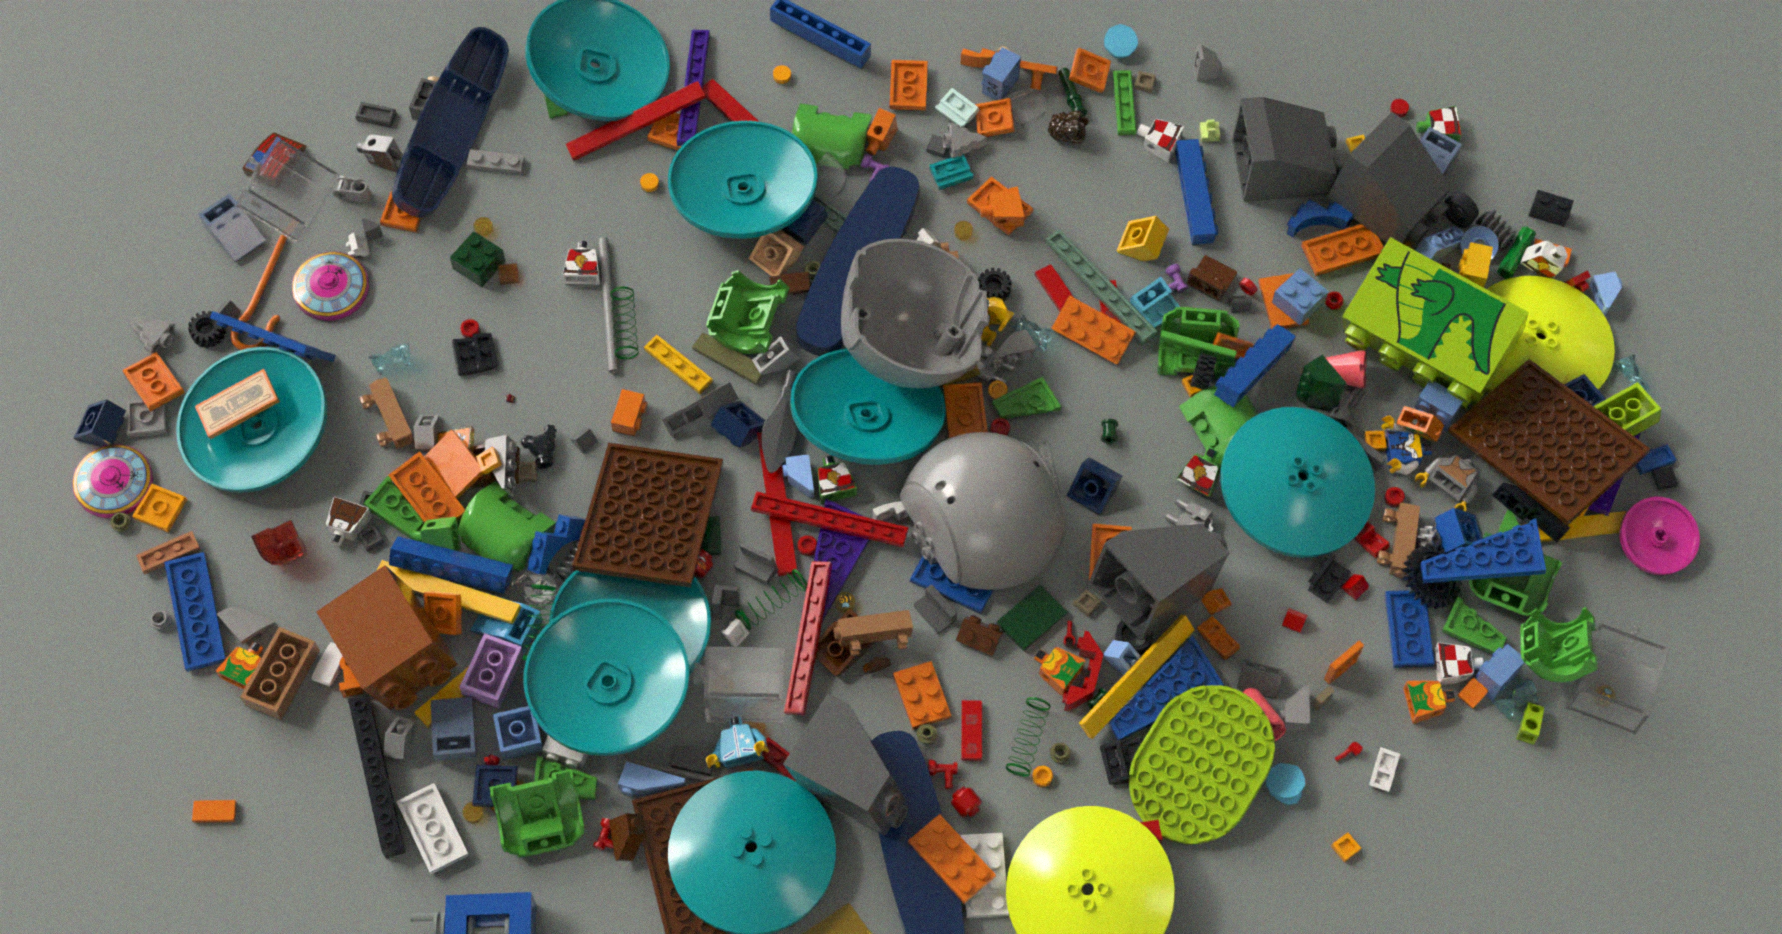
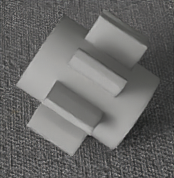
M1425 525L1424 528H1420L1417 531L1416 543L1420 547L1430 545L1432 548L1438 546L1440 534L1438 530H1434L1433 526Z

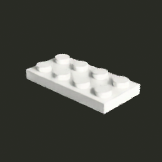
M435 783L396 801L430 874L469 856Z
M1003 834L961 835L964 841L996 874V877L965 903L966 918L1008 916Z

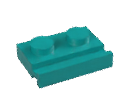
M964 154L960 157L949 158L929 165V170L938 186V190L973 179V173L970 171Z

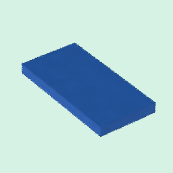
M923 556L909 581L924 589L932 584L944 598L979 614H982L994 591L970 588L960 585V583L955 584L946 576L938 562L930 565Z
M1410 590L1385 591L1393 668L1434 667L1435 662L1427 603L1421 605L1420 598L1414 600L1415 593L1409 594Z

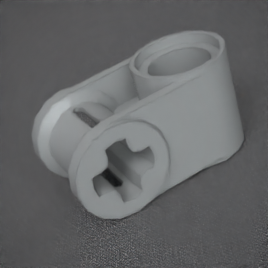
M343 175L338 177V186L333 191V195L338 199L360 203L369 201L372 196L369 186L364 179Z

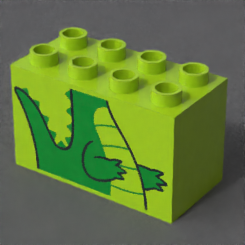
M1390 237L1343 314L1342 320L1343 332L1347 336L1345 339L1346 344L1357 351H1366L1368 346L1381 355L1378 361L1394 371H1399L1402 365L1407 367L1414 373L1412 380L1424 388L1428 382H1437L1447 388V392L1450 395L1463 401L1461 408L1466 409L1469 403L1476 405L1484 398L1523 333L1529 312Z

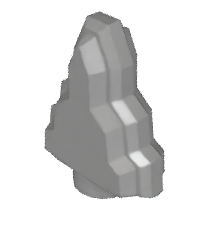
M951 123L948 124V131L943 134L942 140L943 147L949 148L951 158L968 154L971 149H980L988 144L987 137L979 133H971L967 128H960L958 124Z
M133 317L129 322L133 330L140 335V341L144 343V348L151 354L160 350L161 347H169L173 341L172 333L175 328V323L168 320L162 322L157 319L149 321L139 317Z

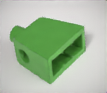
M456 517L427 520L421 531H413L412 540L456 551L461 550Z

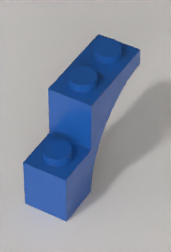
M1309 199L1306 204H1301L1297 211L1298 214L1295 217L1292 216L1288 221L1287 234L1293 238L1301 230L1315 225H1328L1343 230L1354 220L1353 214L1336 202H1331L1327 209Z
M558 514L555 533L536 531L527 570L546 575L548 565L557 551L572 541L580 540L586 519Z

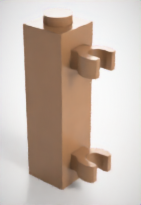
M387 377L377 379L369 384L372 394L363 395L359 399L363 409H368L373 404H377L388 431L376 435L380 447L389 444L391 441L394 442L396 449L414 443L411 430Z
M1400 503L1397 512L1392 509H1385V513H1383L1382 521L1396 523L1392 554L1386 551H1379L1377 563L1382 565L1389 564V574L1397 578H1403L1407 575V573L1402 571V569L1407 567L1403 563L1408 560L1406 556L1415 550L1420 506Z
M909 610L838 619L837 627H834L835 639L839 640L840 647L849 645L851 656L860 654V644L897 639L898 649H907V637H911L913 624Z

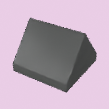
M362 219L367 242L382 237L383 234L379 224L368 219Z
M1247 295L1229 297L1231 313L1250 311L1251 298Z
M231 300L225 301L217 310L218 313L236 318L241 312Z
M586 427L570 439L582 453L598 442L591 429Z

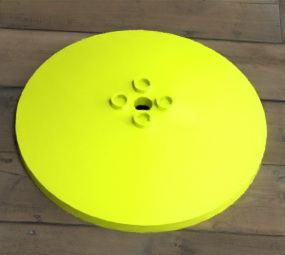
M1541 276L1513 277L1502 280L1487 288L1490 292L1529 312L1523 333L1488 389V393L1494 390L1528 359L1532 360L1563 384L1585 374L1595 387L1600 390L1612 369L1615 347L1613 334L1606 317L1589 297L1569 284ZM1542 333L1546 339H1539L1536 334Z
M1083 806L1067 809L1046 818L1023 839L1009 867L1006 882V900L1009 916L1017 934H1165L1174 910L1175 880L1166 852L1157 838L1144 825L1131 816L1114 809L1099 806ZM1088 883L1092 884L1094 887L1093 893L1091 895H1084L1082 892L1083 886Z

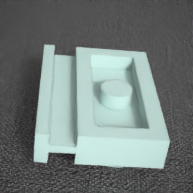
M953 88L935 106L939 113L954 124H958L960 128H964L980 111L979 107Z

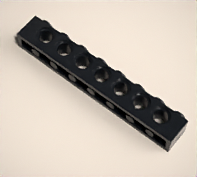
M368 694L348 699L381 851L385 858L404 854L406 850L372 701Z

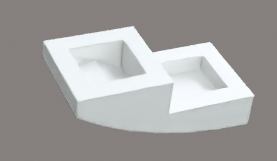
M902 501L888 503L873 509V519L880 521L893 515L897 521L909 516Z
M330 642L312 675L313 681L329 687L340 673L339 662L343 657L335 643Z
M1380 747L1369 786L1387 792L1390 791L1400 753Z

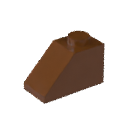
M626 813L609 820L615 861L631 862L634 860L644 837V828L641 814Z

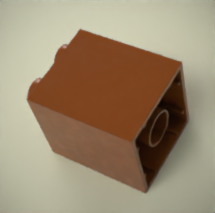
M386 565L316 611L361 688L389 710L393 708L402 710L409 707L417 699L415 693L427 685L436 687L443 684L450 678V670L458 665L413 590Z

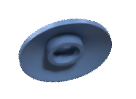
M1472 227L1462 236L1460 243L1462 254L1464 249H1468L1470 242L1476 243L1477 241H1482L1483 245L1493 247L1491 259L1498 251V238L1488 227Z

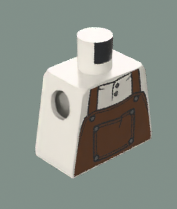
M334 496L326 521L328 532L333 534L329 542L335 546H341L344 538L351 541L356 540L357 534L362 532L372 517L369 508Z

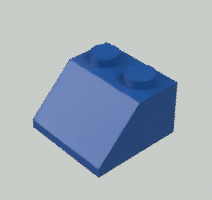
M1452 508L1435 517L1436 530H1438L1442 541L1441 546L1447 554L1455 551L1456 548H1464L1472 545V542L1483 539L1474 514Z

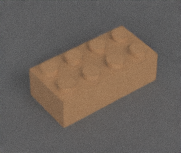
M279 627L240 696L245 706L282 720L320 651L316 642Z

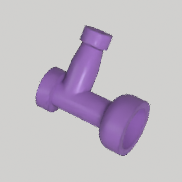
M868 153L865 154L860 165L865 169L868 167L875 169L872 177L869 179V183L881 169L889 167V165H882L872 160V156Z
M1173 264L1165 270L1167 275L1173 277L1175 281L1168 286L1172 291L1177 289L1178 293H1182L1188 289V285L1184 284L1179 274L1181 271L1179 264Z

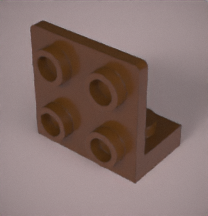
M1205 255L1197 268L1193 267L1189 272L1187 284L1220 301L1236 277L1237 271Z

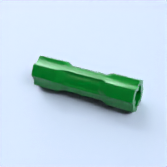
M1528 227L1521 228L1515 242L1497 270L1499 276L1505 279L1512 278L1526 248L1530 247L1536 236V232Z

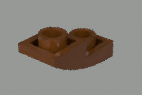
M809 272L769 277L770 285L776 284L779 279L790 287L788 294L792 293L795 295L809 292L811 287Z

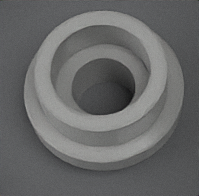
M163 610L153 612L150 617V624L156 630L165 629L171 621L170 615ZM159 619H164L161 623H158Z

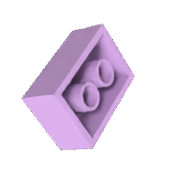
M484 633L460 685L461 694L500 709L524 655L522 647Z

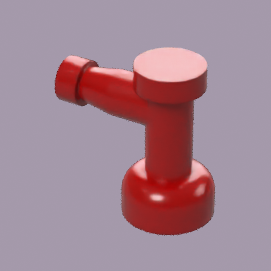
M928 760L930 776H935L937 772H945V789H953V775H957L958 771L957 762H953V764H937L935 760Z
M602 818L600 822L602 830L597 842L593 844V847L602 851L605 850V847L614 849L612 840L607 838L611 831L610 819Z

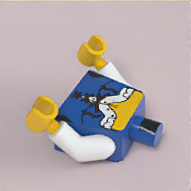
M1385 416L1381 419L1385 422L1381 425V428L1389 430L1385 435L1389 472L1408 475L1420 466L1423 455L1432 454L1431 443L1421 444L1419 434L1399 426L1394 422L1392 416Z

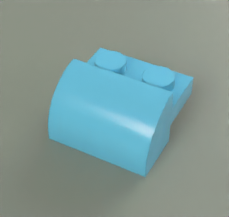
M1159 277L1130 298V303L1154 328L1162 324L1164 313L1166 314L1174 310L1175 307H1180L1171 295L1172 290L1162 277Z

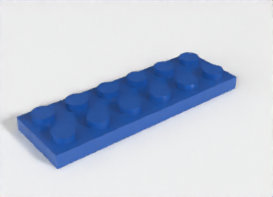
M201 552L166 561L165 568L185 670L189 672L223 663L226 659L205 553Z

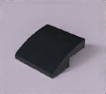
M492 333L473 334L472 338L452 340L458 376L481 373L498 367Z
M1141 737L1124 742L1118 740L1100 745L1109 785L1129 782L1131 763L1142 743Z

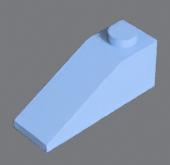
M626 761L618 786L622 794L632 797L633 795L645 796L686 786L685 778Z

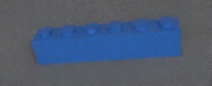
M776 0L770 7L771 22L859 68H862L871 57V43L789 0Z
M1198 139L1176 141L1175 156L1191 244L1214 243L1215 236L1218 235V226L1214 224L1215 210L1214 208L1211 209L1212 194L1208 193L1209 178L1205 177L1206 162L1202 161L1203 146L1199 145Z
M1278 324L1273 329L1269 328L1264 334L1263 339L1259 338L1254 348L1250 347L1245 353L1244 358L1240 357L1235 367H1230L1225 377L1221 376L1215 385L1217 389L1214 395L1234 407L1290 350L1296 336Z
M399 536L390 548V566L503 594L511 582L512 564Z

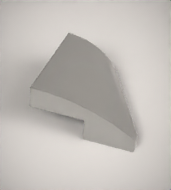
M237 606L227 608L217 614L221 622L234 634L242 645L256 634L262 635L275 625L273 620Z

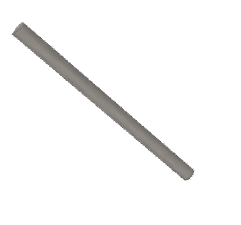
M603 237L599 239L608 371L613 374L618 372V363L615 356L616 346L614 345L616 342L614 337L615 324L612 320L614 317V313H612L613 305L611 304L613 298L610 295L612 285L608 239Z

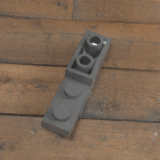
M728 382L662 418V421L670 435L673 436L718 412L721 406L733 403L739 398L731 383Z

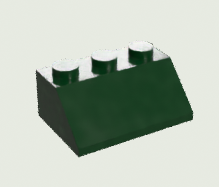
M1322 354L1303 367L1296 396L1307 407L1331 411L1334 407H1339L1347 383Z

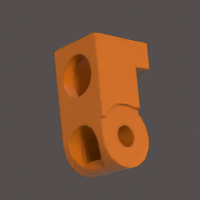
M342 657L339 665L344 675V682L339 683V688L343 698L363 694V689Z

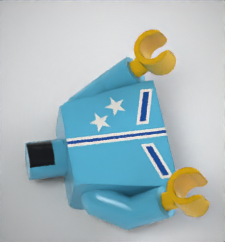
M741 717L731 718V728L721 731V738L718 739L713 753L706 757L708 769L714 764L719 768L720 760L729 769L764 759L762 751L769 752L766 737L749 724L743 725Z

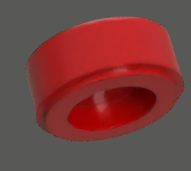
M1395 99L1390 106V112H1393L1398 117L1406 116L1409 110V104L1403 99Z
M1243 278L1239 282L1241 290L1249 296H1253L1258 291L1256 285L1248 278Z
M473 319L465 320L460 326L461 334L465 338H472L473 334L480 333L479 324Z
M1004 418L994 419L991 423V433L1007 436L1010 431L1009 422Z
M1398 487L1389 488L1384 496L1386 504L1390 507H1399L1400 503H1403L1405 499L1403 490Z
M805 535L799 539L798 551L802 555L811 556L816 552L817 541L813 536Z

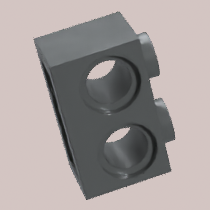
M421 78L409 106L412 120H418L436 81Z

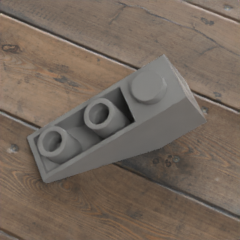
M1027 329L1013 332L984 367L998 368L1004 364L1011 365L1017 361H1028L1033 357V353L1038 347Z
M507 435L486 439L485 451L494 447L502 463L500 467L493 470V473L501 488L509 495L514 496V488L516 487L515 470L517 468L515 461L517 452L516 442Z

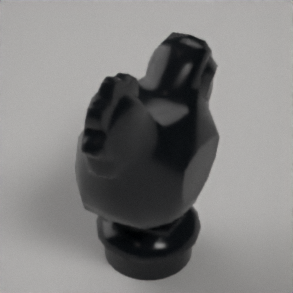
M548 424L545 426L544 433L535 437L525 435L521 439L522 447L528 449L533 456L537 457L535 463L539 469H547L553 465V457L550 454L555 450L554 438L556 437L557 429H555L554 425Z

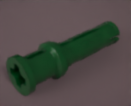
M1062 68L1058 71V75L1067 95L1066 103L1072 112H1082V117L1087 114V109L1082 104V96L1077 93L1074 82L1069 80V69Z

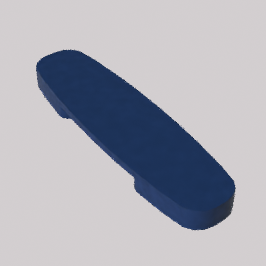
M476 27L471 29L438 78L413 129L392 190V197L396 206L411 216L422 218L431 215L447 195L478 135L493 95L498 90L506 66L509 48L505 39L491 29Z
M894 166L881 169L868 184L845 219L819 267L796 325L797 342L805 351L821 356L839 350L844 343L841 335L842 301L846 280L855 254L858 250L871 243L886 239H901L906 234L919 198V181L913 173Z
M904 731L882 733L876 736L872 742L906 798L905 805L908 806L907 816L898 828L891 826L885 836L878 832L889 882L904 934H965L961 900L908 843L910 838L939 814L942 816L924 757L916 739L910 733Z

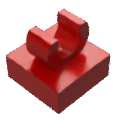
M1587 270L1565 281V283L1571 287L1575 285L1576 289L1583 292L1589 289V285L1585 280L1590 278L1591 275Z

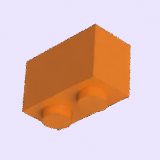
M621 390L611 420L612 431L635 436L636 431L640 430L642 425V413H646L648 402H645L644 394Z

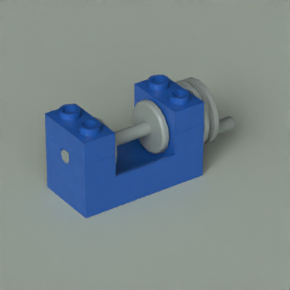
M532 892L446 895L445 911L442 912V916L439 911L411 913L410 919L411 922L433 921V934H536V902Z

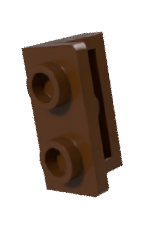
M977 616L965 617L956 641L993 656L1004 631L1000 630L1001 627L994 623H989L988 625L981 622L982 619Z

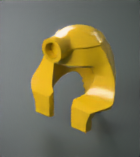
M996 297L987 298L989 300L987 315L990 316L988 326H985L983 329L981 340L987 341L986 345L991 346L997 335L995 331L989 329V325L1000 324L998 330L1001 332L1014 315L1012 311L1007 309L1003 300Z

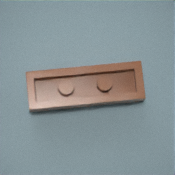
M190 531L137 554L136 557L145 575L165 566L166 561L186 557L201 549L193 531Z

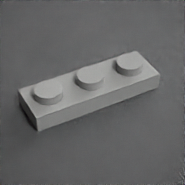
M470 149L466 166L467 169L522 175L525 157L524 155Z

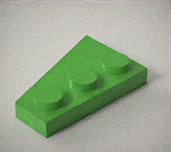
M1043 377L992 401V405L999 417L1004 419L1060 411L1062 408Z
M389 476L383 480L364 502V506L368 507L372 513L410 539H412L413 531H419L424 525L423 520L411 504H408L401 491L396 488Z
M1459 596L1442 630L1443 633L1489 654H1493L1499 647L1503 648L1507 639L1493 625L1479 617L1473 608L1470 609L1465 605Z
M537 755L534 782L552 778V773L568 770L569 768L557 762L553 763ZM573 769L579 799L596 800L597 777Z

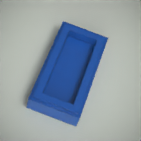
M1668 444L1650 450L1635 467L1639 474L1643 475L1655 469L1674 464L1677 460Z

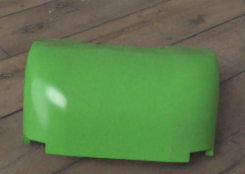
M800 103L794 118L792 134L807 146L817 165L849 169V166L852 165L861 167L872 114L854 112L852 118H849L846 115L836 116L827 112L818 113V106Z
M739 270L731 272L732 276L725 283H721L706 324L709 335L721 345L739 353L754 354L767 352L773 337L768 331L778 304L785 303L790 287L781 279L774 285H763L750 280Z
M1175 307L1174 310L1166 314L1164 313L1160 336L1163 330L1213 344L1218 332L1237 338L1240 324L1239 320L1228 314V311ZM1159 347L1157 374L1176 376L1177 372L1193 373L1199 357ZM1216 362L1213 373L1215 379H1219L1221 376L1225 377L1226 372L1231 366Z
M1211 386L1185 401L1179 408L1186 420L1191 423L1205 449L1207 450L1208 447L1219 451L1214 462L1221 465L1224 452L1232 437L1248 420L1258 415V412L1247 395L1232 407L1215 396L1217 387Z
M494 481L479 491L469 502L461 518L458 532L461 542L484 558L512 564L513 569L518 572L525 567L526 560L533 546L535 532L553 533L556 522L542 512L534 515L510 499L509 494L501 488L499 483Z
M1485 532L1483 538L1491 536L1493 534ZM1543 554L1546 567L1545 574L1469 580V585L1479 598L1521 615L1529 616V613L1534 609L1538 608L1540 612H1543L1547 607L1549 593L1562 565V561Z
M1587 607L1582 608L1581 614L1575 620L1566 623L1553 622L1536 608L1529 613L1530 617L1526 623L1521 624V658L1540 678L1557 683L1571 682L1598 670L1597 655L1592 649V632L1596 630L1595 617Z
M572 769L552 773V778L511 787V783L490 787L491 800L499 827L501 847L504 852L517 855L518 857L536 855L575 845L574 842L584 834L583 816Z

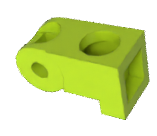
M1527 702L1517 733V740L1535 744L1540 734L1544 707Z

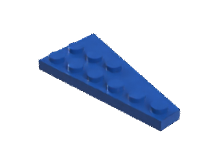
M212 311L210 318L217 321L216 325L225 328L228 325L232 326V331L241 334L244 331L248 332V337L256 340L259 337L264 338V343L277 346L282 350L293 352L295 355L316 360L317 357L331 362L335 360V354Z
M1536 518L1522 526H1514L1509 531L1498 532L1472 542V545L1467 547H1459L1451 553L1440 554L1422 561L1420 565L1423 583L1540 575L1546 573Z
M1194 636L1110 720L1108 725L1117 740L1121 741L1153 725L1163 708L1177 695L1179 696L1191 688L1203 685L1224 686Z

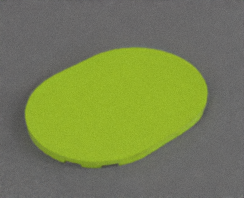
M1222 685L1198 686L1174 697L1158 715L1131 763L1129 772L1130 797L1142 821L1159 820L1163 838L1176 843L1190 845L1214 841L1235 828L1246 814L1267 779L1274 761L1275 739L1271 724L1264 711L1246 694Z

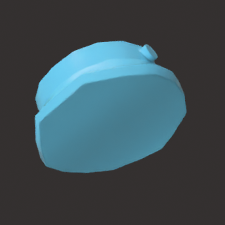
M1118 24L1108 29L1104 37V47L1111 56L1126 58L1138 47V38L1132 28Z
M1279 763L1271 768L1266 779V787L1270 791V795L1274 796L1281 803L1287 805L1296 804L1302 797L1305 777L1298 766Z

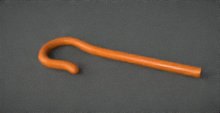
M280 235L252 300L238 320L247 322L254 313L286 243V236ZM274 315L269 320L266 326L267 331L273 332L275 325L280 321L279 315ZM231 329V341L239 350L266 347L268 345L263 342L264 338L257 344L246 345L239 340L238 332Z

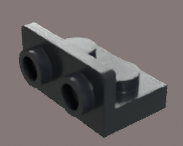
M1333 554L1329 559L1325 558L1319 566L1321 570L1318 574L1314 572L1308 581L1311 583L1308 591L1326 603L1330 602L1351 573V571L1334 561L1336 556Z

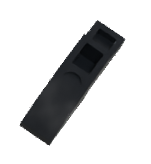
M1503 482L1492 494L1494 498L1522 521L1525 518L1529 520L1536 518L1538 528L1556 543L1570 529L1561 519L1518 486Z

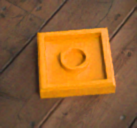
M151 483L132 517L137 521L169 533L186 504L187 498Z

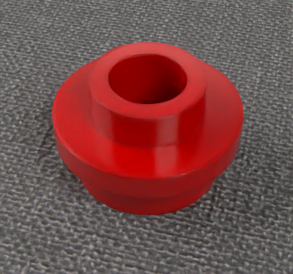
M1336 291L1328 293L1325 305L1332 310L1340 309L1344 303L1342 295Z

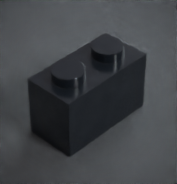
M1537 190L1528 216L1565 227L1574 200Z

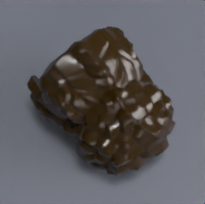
M1073 111L1068 114L1059 112L1051 117L1048 133H1050L1054 140L1064 142L1068 140L1069 142L1079 144L1085 140V127L1089 122L1086 117H1082V112Z

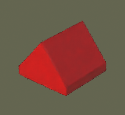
M1353 574L1341 586V589L1354 600H1357L1369 588L1364 575Z
M1289 608L1282 626L1301 633L1308 615Z

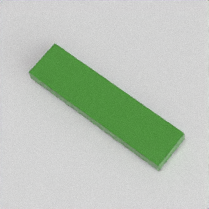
M1131 70L1113 71L1117 135H1136Z
M1163 330L1159 341V347L1199 357L1201 353L1216 357L1217 363L1233 367L1237 352Z

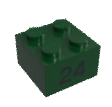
M474 231L450 256L452 268L480 287H483L506 261L503 249Z

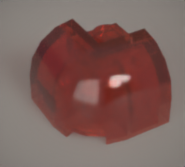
M292 520L273 529L267 528L251 536L260 556L271 565H287L307 555L305 544L300 538Z

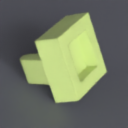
M1214 119L1200 122L1201 142L1220 141L1219 122H1215Z

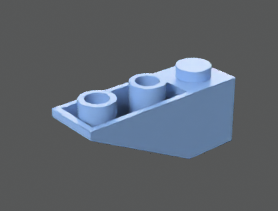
M1457 226L1451 227L1424 238L1415 251L1437 262L1460 246L1464 233Z

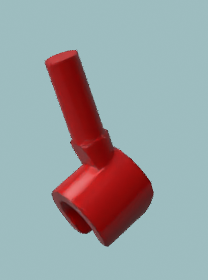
M1072 621L1067 622V634L1063 640L1064 646H1066L1067 639L1073 641L1072 647L1075 645L1076 640L1072 635Z
M1352 742L1348 749L1334 759L1338 762L1351 752L1357 756L1363 747L1358 742Z
M490 754L484 758L485 765H498L500 758Z

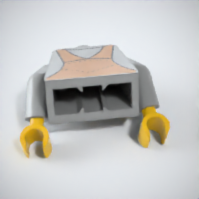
M1456 455L1451 458H1437L1425 469L1424 473L1416 475L1415 482L1423 479L1424 481L1420 484V488L1426 486L1427 478L1429 477L1431 481L1459 501L1461 499V503L1456 504L1454 508H1461L1466 512L1467 503L1470 504L1477 493V479L1475 478L1477 470L1473 468L1474 464L1470 459L1462 460Z

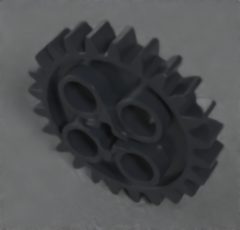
M1430 545L1421 546L1406 556L1408 560L1403 564L1407 567L1402 569V571L1407 573V575L1403 579L1408 580L1405 587H1411L1409 594L1415 593L1414 600L1420 598L1421 605L1427 603L1428 608L1433 606L1435 609L1439 607L1444 608L1457 599V593L1461 592L1458 586L1463 583L1461 581L1423 583L1421 562L1444 554V549L1438 551L1437 546L1431 548Z

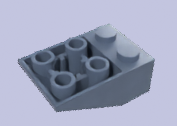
M1429 127L1420 141L1444 176L1457 158L1462 144Z
M227 194L198 214L206 230L235 263L266 242L245 211L230 194Z
M472 697L431 700L434 761L476 757Z

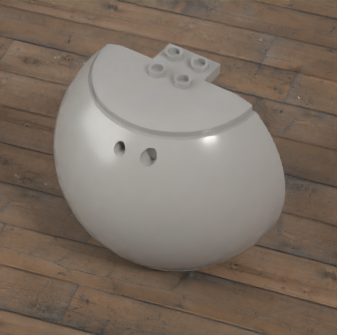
M886 239L871 243L856 252L846 280L841 310V335L844 346L865 370L892 385L906 388H930L949 383L971 371L980 360L982 354L981 336L985 326H988L990 316L987 315L989 307L987 291L979 290V281L971 269L955 256L936 246L910 239Z
M965 433L939 443L923 455L912 468L900 493L902 504L914 522L911 533L912 539L921 548L924 559L928 560L930 565L938 562L952 582L955 584L960 583V585L986 590L1005 589L1034 578L1053 560L1065 533V512L1061 495L1047 465L1038 453L1026 443L998 433Z

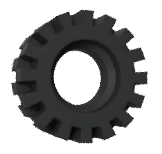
M991 268L990 272L986 269L985 274L982 272L980 277H978L979 290L987 291V298L996 297L1004 302L1006 297L1010 296L1012 282L1009 274L1006 275L1005 270L1001 273L1000 268H997V271ZM989 282H998L1002 287L999 290H990L987 284Z
M202 311V315L197 313L195 314L197 318L192 317V322L188 323L189 334L194 343L200 347L204 345L205 348H209V344L214 347V343H221L220 338L224 339V334H226L225 327L216 325L217 321L210 318L212 311H208V314ZM203 326H214V329L210 333H200V329Z
M1204 353L1200 354L1191 380L1192 387L1202 390L1208 389L1214 373L1216 357Z

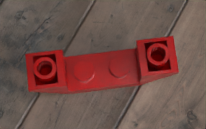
M1085 631L1083 637L1079 636L1076 648L1080 649V657L1090 659L1087 669L1091 671L1090 677H1085L1083 688L1070 685L1069 692H1064L1062 703H1065L1064 711L1067 712L1087 702L1089 699H1093L1104 654L1089 631Z

